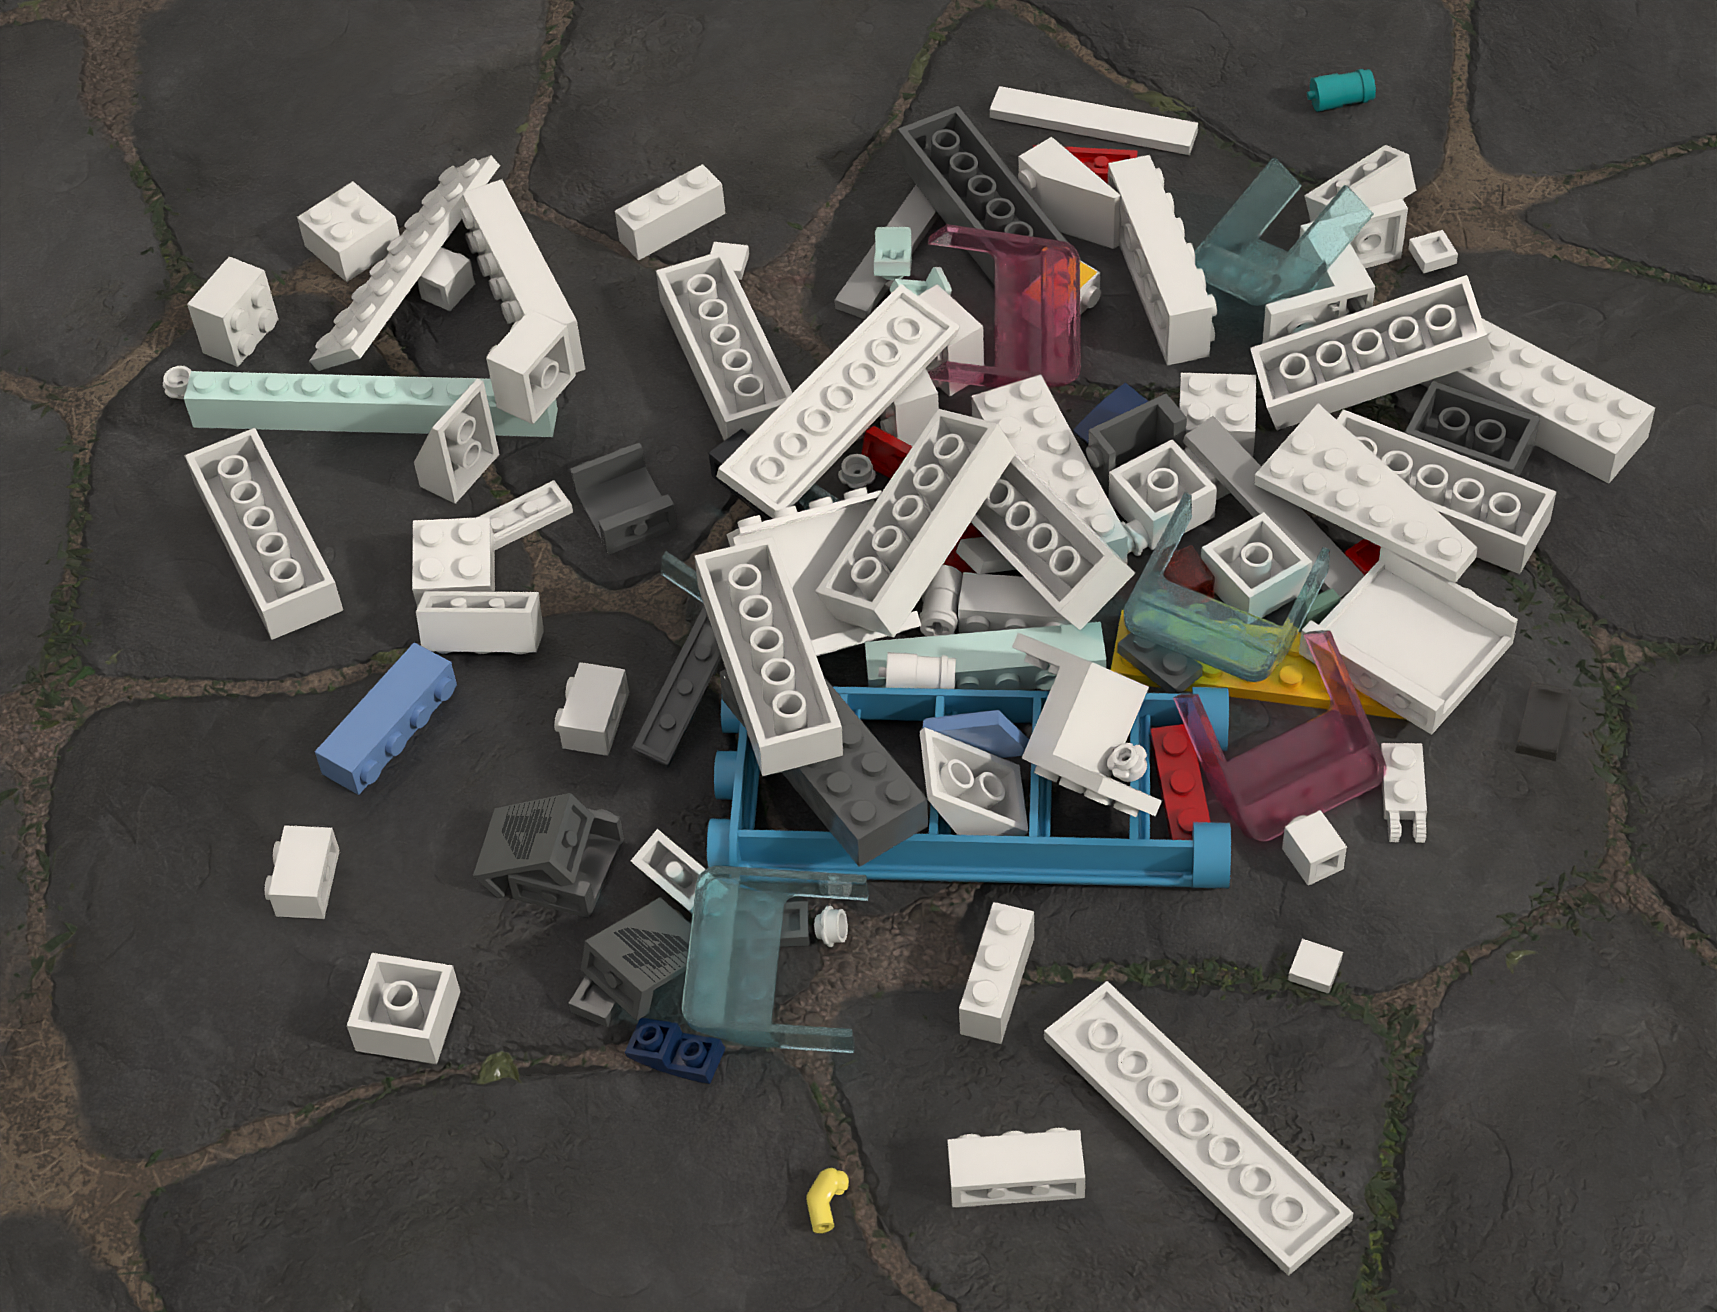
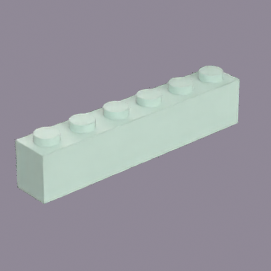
M1101 622L1087 623L1081 630L1073 624L868 641L865 642L868 687L886 688V677H878L879 667H887L888 652L917 654V656L942 657V655H946L948 658H956L954 689L1050 690L1057 676L1048 671L1051 664L1048 665L1046 670L1024 662L1026 653L1012 648L1017 634L1021 633L1106 668V654Z

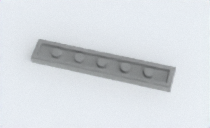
M915 185L886 227L911 228V248L913 254L939 217V213L918 186ZM875 243L835 298V309L866 319L894 280H887L882 278V276H874Z
M1214 416L1185 434L1183 443L1253 517L1264 512L1312 561L1311 578L1323 591L1333 588L1340 596V599H1343L1365 576L1299 506L1255 485V474L1261 466Z

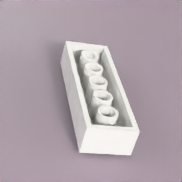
M1150 155L1108 163V185L1120 194L1119 245L1167 366L1209 357L1210 341L1215 340L1212 317L1217 314L1216 302L1212 294L1207 295L1204 272L1201 268L1197 269L1195 266V253L1192 244L1185 242L1184 225L1180 217L1176 218L1174 215V202L1171 193H1165L1164 179L1161 169H1155Z
M501 179L463 192L465 207L461 208L460 212L466 228H470V232L465 234L469 249L472 254L478 252L477 260L484 277L490 276L489 284L496 300L502 299L501 308L507 323L520 321L531 309L567 325L575 373L585 370L577 320L503 180Z
M719 251L656 270L660 301L724 441L740 429L752 435L792 394V391L725 251Z
M1467 275L1250 348L1265 403L1276 430L1301 423L1318 403L1326 411L1332 413L1494 359Z
M1484 319L1482 321L1494 359L1420 383L1429 388L1431 382L1435 381L1539 416L1540 420L1535 445L1608 484L1648 438L1655 407Z
M1037 375L972 395V417L997 423L1016 451V455L1127 564L1128 535L1043 377Z
M942 409L936 411L815 591L835 619L887 636H896L1016 454L1013 446L997 423Z
M1344 409L1342 410L1337 421L1477 546V558L1518 574L1522 572L1551 520L1556 491Z
M255 428L185 455L194 484L271 640L343 611L335 581Z
M1016 454L971 520V523L1053 608L1079 630L1135 574Z
M774 537L695 555L698 588L762 776L843 756L842 726Z

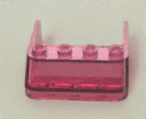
M949 224L928 237V244L986 252L993 257L995 262V367L946 361L928 372L931 380L998 388L1041 375L1047 387L1050 388L1063 387L1077 379L1080 373V257L1073 245L1065 241Z
M1331 630L1309 631L1303 634L1331 701L1329 709L1325 713L1226 761L1199 695L1179 694L1173 697L1213 793L1244 835L1252 840H1272L1284 834L1285 826L1294 818L1301 815L1308 816L1319 810L1324 814L1377 787L1382 783L1386 775L1385 759Z

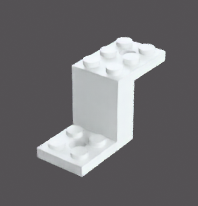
M1402 198L1301 225L1296 277L1306 294L1266 304L1262 344L1373 307L1375 285L1365 268L1401 259L1408 207Z
M1018 633L1012 648L1026 653L1024 662L1046 670L1048 665L1051 664L1048 671L1057 675L1022 759L1037 765L1034 771L1035 774L1057 782L1059 776H1061L1059 785L1081 794L1084 793V796L1099 803L1111 805L1114 799L1116 802L1113 808L1137 817L1139 810L1156 816L1162 801L1112 779V770H1109L1107 766L1109 755L1118 746L1126 742L1149 687L1091 661Z

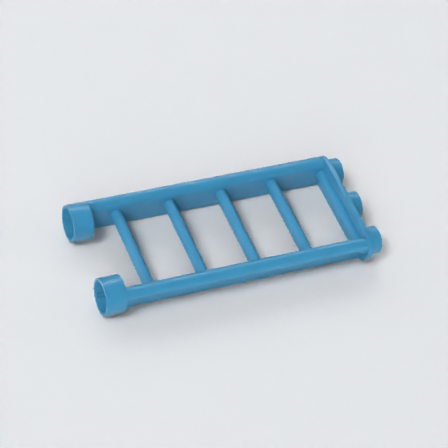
M833 687L860 720L923 721L926 718L999 710L1012 723H1033L1032 733L1050 691ZM1192 687V694L1146 693L1130 731V743L1133 746L1140 745L1145 749L1147 769L1141 778L1130 782V787L1150 795V726H1172L1191 723L1196 751H1227L1229 729L1228 688ZM721 699L722 732L739 733L737 751L716 752L714 767L715 798L732 800L731 819L709 820L707 833V862L709 868H729L731 876L1229 889L1231 869L1230 823L1193 822L1192 840L1150 839V814L1139 810L1137 817L1129 815V839L1050 837L1052 780L1035 774L1034 771L1037 765L1031 763L1029 836L951 835L950 825L930 804L929 834H915L859 867L830 831L754 830L760 768L746 728Z

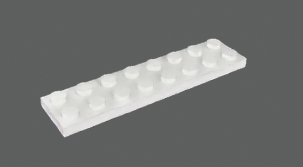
M492 156L480 160L473 158L458 168L451 166L440 175V184L423 198V207L406 221L404 225L406 230L403 234L389 244L387 256L384 260L379 261L373 266L369 273L371 275L370 279L353 293L351 305L336 316L334 328L317 342L315 346L317 351L309 362L318 371L354 361L363 356L462 219L460 209L465 207L462 193L486 185L500 165Z
M900 284L718 468L716 477L774 519L773 512L793 506L957 336L960 326Z
M1108 981L1044 1030V1040L1288 1276L1352 1221L1353 1212Z

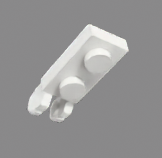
M1381 743L1380 760L1384 819H1387L1389 842H1399L1402 831L1400 820H1413V837L1415 842L1425 843L1427 803L1422 743Z

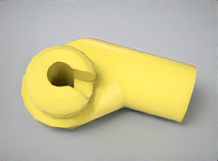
M827 1168L821 1171L807 1193L806 1201L812 1229L815 1233H825L834 1228L829 1203L834 1194L841 1195L844 1193V1190L848 1189L849 1179L844 1171H839L835 1168Z

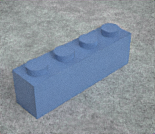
M414 642L317 748L315 754L321 773L358 795L368 784L374 783L384 766L393 756H397L402 752L408 739L418 728L424 727L433 711L442 701L448 700L453 694L457 683L452 663Z

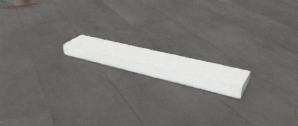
M999 86L990 107V118L1185 155H1190L1198 132V123L1001 86Z

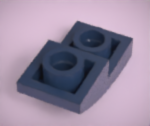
M1124 383L1101 401L1073 429V432L1088 445L1089 429L1149 401L1127 383Z
M640 1018L624 1053L627 1058L650 1068L684 1079L710 1084L726 1048L721 1039L683 1033L678 1023Z

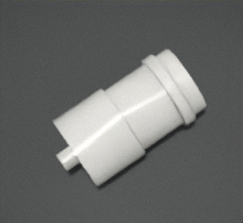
M942 565L922 595L923 609L919 619L921 622L920 630L925 636L954 634L957 628V609L963 575L952 566Z
M888 652L887 667H879L878 677H886V688L954 689L956 658H948L946 655H942V657L917 656V654Z

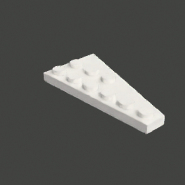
M1319 403L1255 474L1256 486L1455 583L1476 558L1477 546Z

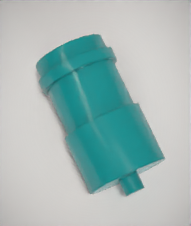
M1358 69L1355 72L1340 75L1336 73L1313 77L1310 80V91L1307 92V99L1312 101L1316 112L1343 107L1346 104L1367 103L1369 100L1375 99L1376 87L1374 76L1370 69Z

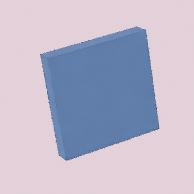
M999 710L926 718L923 720V728L926 727L1000 758L1023 756L1030 740Z

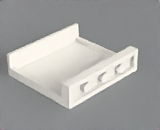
M866 487L844 493L845 500L835 503L832 502L831 497H825L808 503L810 509L797 512L796 506L787 507L773 512L774 519L763 522L760 515L738 521L739 528L727 534L730 547L774 537L816 657L887 637V635L835 619L815 592L874 505V500L881 495V490L868 494ZM917 611L909 614L897 634L921 626Z
M1381 547L1379 561L1319 625L1310 620L1301 630L1299 654L1432 735L1513 644L1518 619L1511 616L1505 609L1496 607L1480 598L1472 590L1463 588L1455 582Z

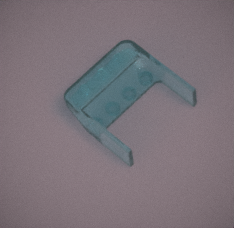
M1273 157L1194 251L1195 266L1197 269L1201 268L1203 270L1206 284L1252 306H1259L1306 294L1316 288L1319 279L1374 213L1349 186L1344 185L1289 252L1260 240L1265 229L1302 186L1279 160Z
M1184 492L1124 607L1125 626L1136 636L1249 682L1262 681L1270 676L1288 654L1329 572L1330 549L1322 547L1284 625L1274 624L1170 582L1164 577L1163 572L1192 518V495Z
M712 866L705 869L699 875L696 882L682 1000V1012L688 1026L697 1032L745 1046L854 1053L855 1042L852 1029L772 1024L783 912L786 901L794 896L868 901L867 875L732 866Z

